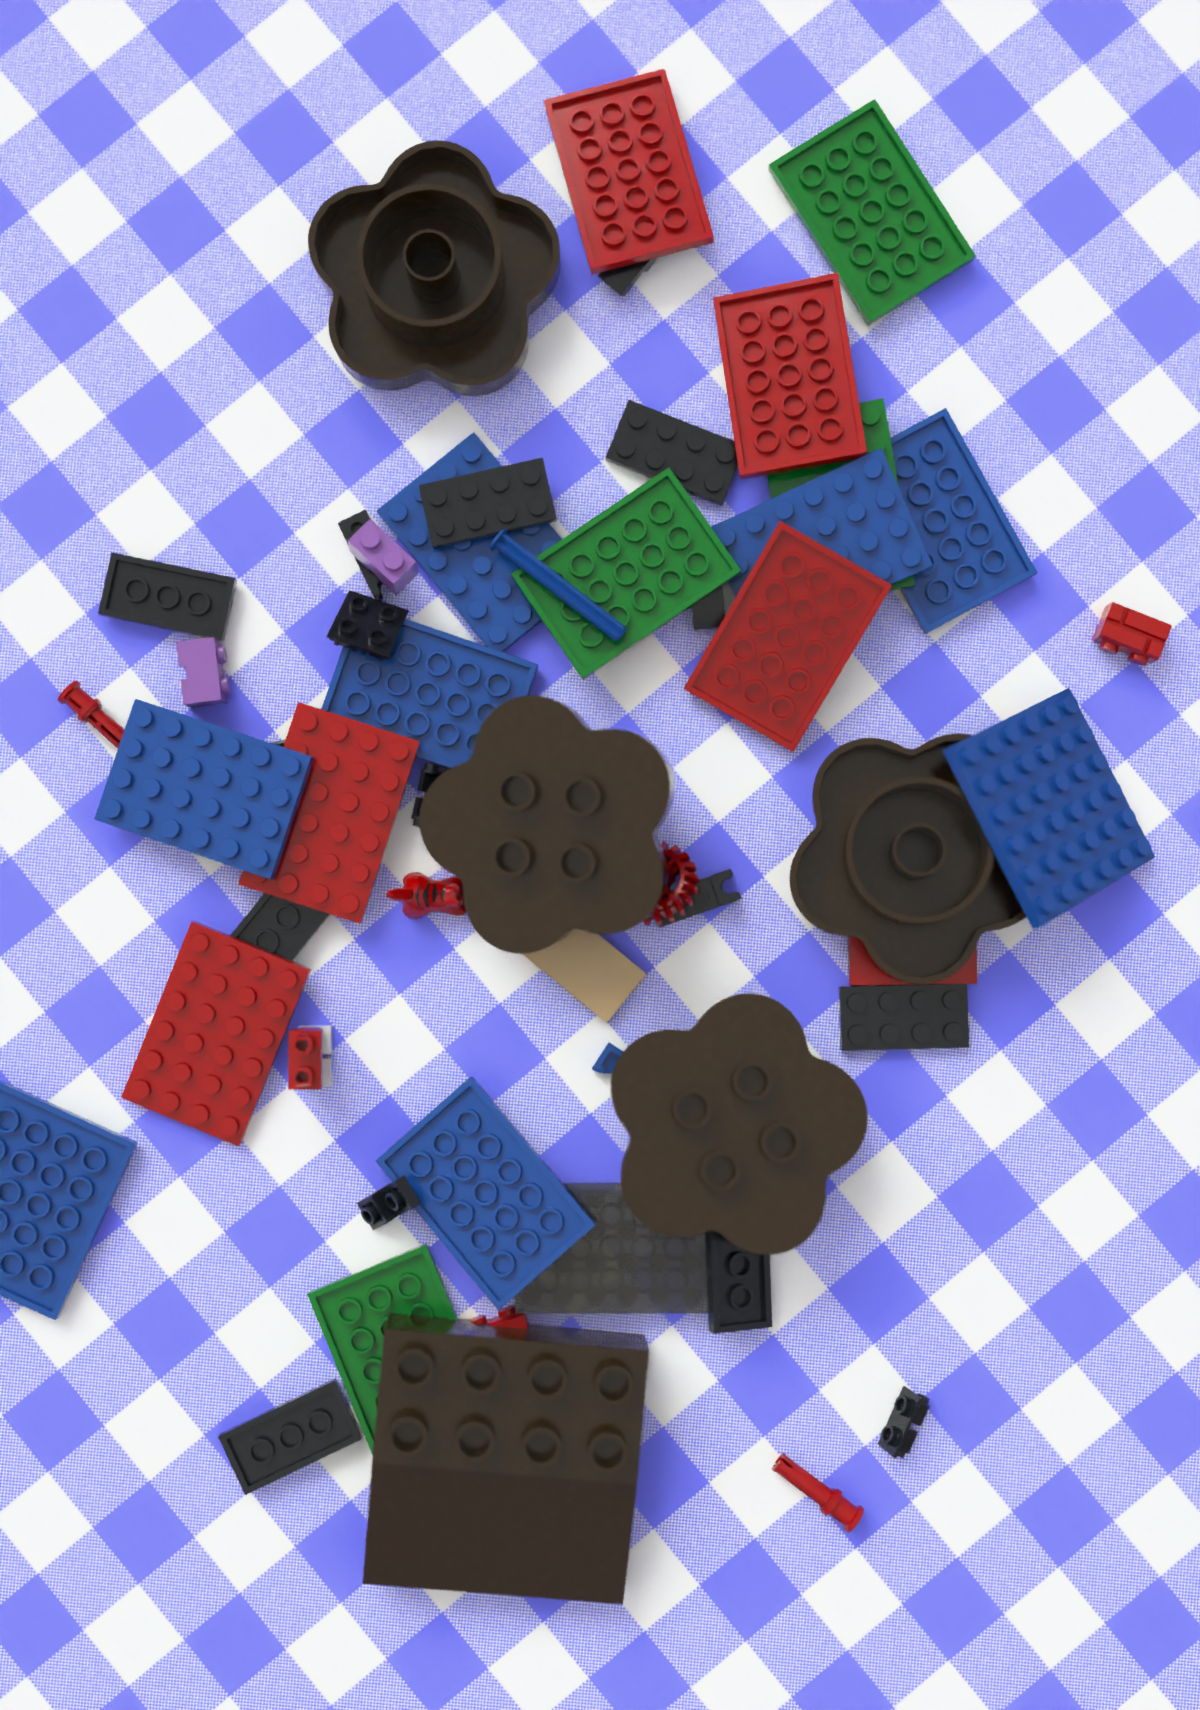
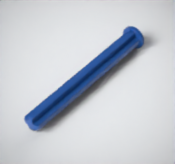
M502 529L490 544V550H498L615 642H618L624 636L626 627L509 537L507 529Z

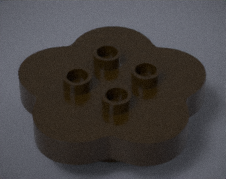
M433 140L414 145L401 153L392 162L379 183L353 186L337 192L317 210L312 219L308 234V248L311 261L322 285L333 297L328 326L331 342L343 367L353 378L366 386L380 390L404 389L424 380H431L451 392L466 396H481L502 389L517 376L524 365L529 347L528 318L549 298L560 274L561 263L558 235L553 223L544 211L524 198L499 192L495 188L491 176L482 161L467 148L449 141Z
M520 696L504 702L485 719L478 732L471 759L447 770L429 787L420 808V833L425 847L433 859L441 867L462 881L466 912L477 933L486 942L500 950L519 954L532 953L559 942L574 929L596 934L619 933L642 923L655 912L664 897L668 881V867L664 851L658 840V831L666 820L673 804L675 793L674 775L663 751L648 738L620 729L593 730L578 712L563 702L543 696Z
M960 733L943 735L929 740L915 749H907L884 739L862 738L847 742L835 749L823 761L814 781L812 806L816 827L801 843L791 864L789 877L790 891L801 915L810 924L826 933L858 939L878 968L887 975L906 983L929 984L950 977L966 964L983 933L1012 926L1026 918L942 751L973 735Z
M737 994L719 1001L708 1009L690 1030H660L640 1037L620 1055L611 1075L610 1096L612 1106L618 1120L629 1136V1142L620 1168L622 1194L635 1217L648 1228L663 1235L688 1237L707 1231H717L735 1246L760 1255L781 1254L798 1247L812 1235L821 1220L825 1207L827 1178L852 1159L859 1150L867 1130V1106L856 1082L849 1074L835 1064L814 1057L809 1051L805 1034L796 1017L780 1002L761 994Z

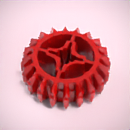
M664 841L661 847L664 851L668 867L667 887L658 908L649 918L643 921L647 926L650 925L653 919H655L657 925L662 926L663 918L666 917L670 922L674 923L675 917L673 914L678 912L680 915L685 916L686 912L683 906H693L694 901L690 896L698 895V888L695 885L699 883V877L695 873L697 868L694 862H690L689 855L686 852L681 853L678 846L674 845L669 849L668 843ZM680 874L679 884L676 890L671 893L670 887L676 881L675 877Z

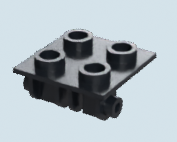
M349 590L327 634V638L334 641L336 646L341 645L352 648L353 652L361 649L362 655H366L369 652L370 656L379 658V661L383 662L384 659L390 661L394 652L392 647L409 610Z

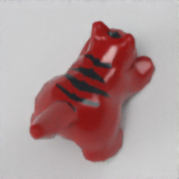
M420 872L409 873L403 878V888L392 889L386 893L387 898L394 901H402V912L408 918L419 919L433 911L454 916H462L466 913V908L463 905V884L457 876L433 880Z

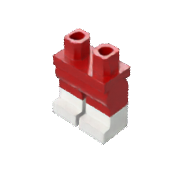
M300 1025L294 1030H289L288 1090H321L322 1087L332 1086V1058H323V1055L332 1054V1025Z

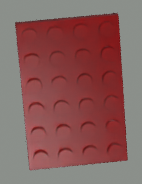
M665 68L544 100L545 111L591 275L714 243V235Z
M838 273L713 297L740 479L851 460L867 455Z
M780 520L684 689L794 752L891 589L892 584Z
M298 702L283 747L312 756L315 759L274 880L243 870L238 885L362 924L421 742Z
M191 921L121 1098L236 1146L241 1145L312 969L197 921Z

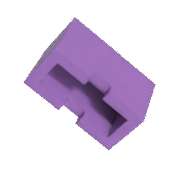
M369 519L348 540L350 552L368 570L370 569L395 595L418 575L417 562L373 520Z
M215 637L176 641L179 667H184L187 679H180L183 705L195 708L227 704V695H231V684L229 677L224 676L223 664L227 663L225 645H221L220 641Z

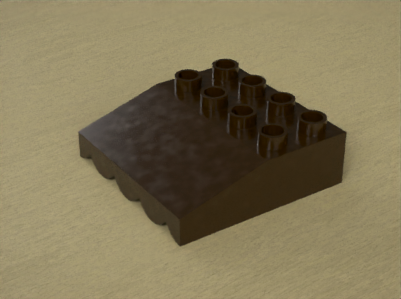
M390 1313L384 1330L362 1584L623 1604L637 1490L649 1349L645 1335L529 1324L527 1329L493 1326L486 1324V1322L475 1323L470 1322L471 1319L457 1318V1320H449V1318L442 1317L430 1318V1316H408V1314Z

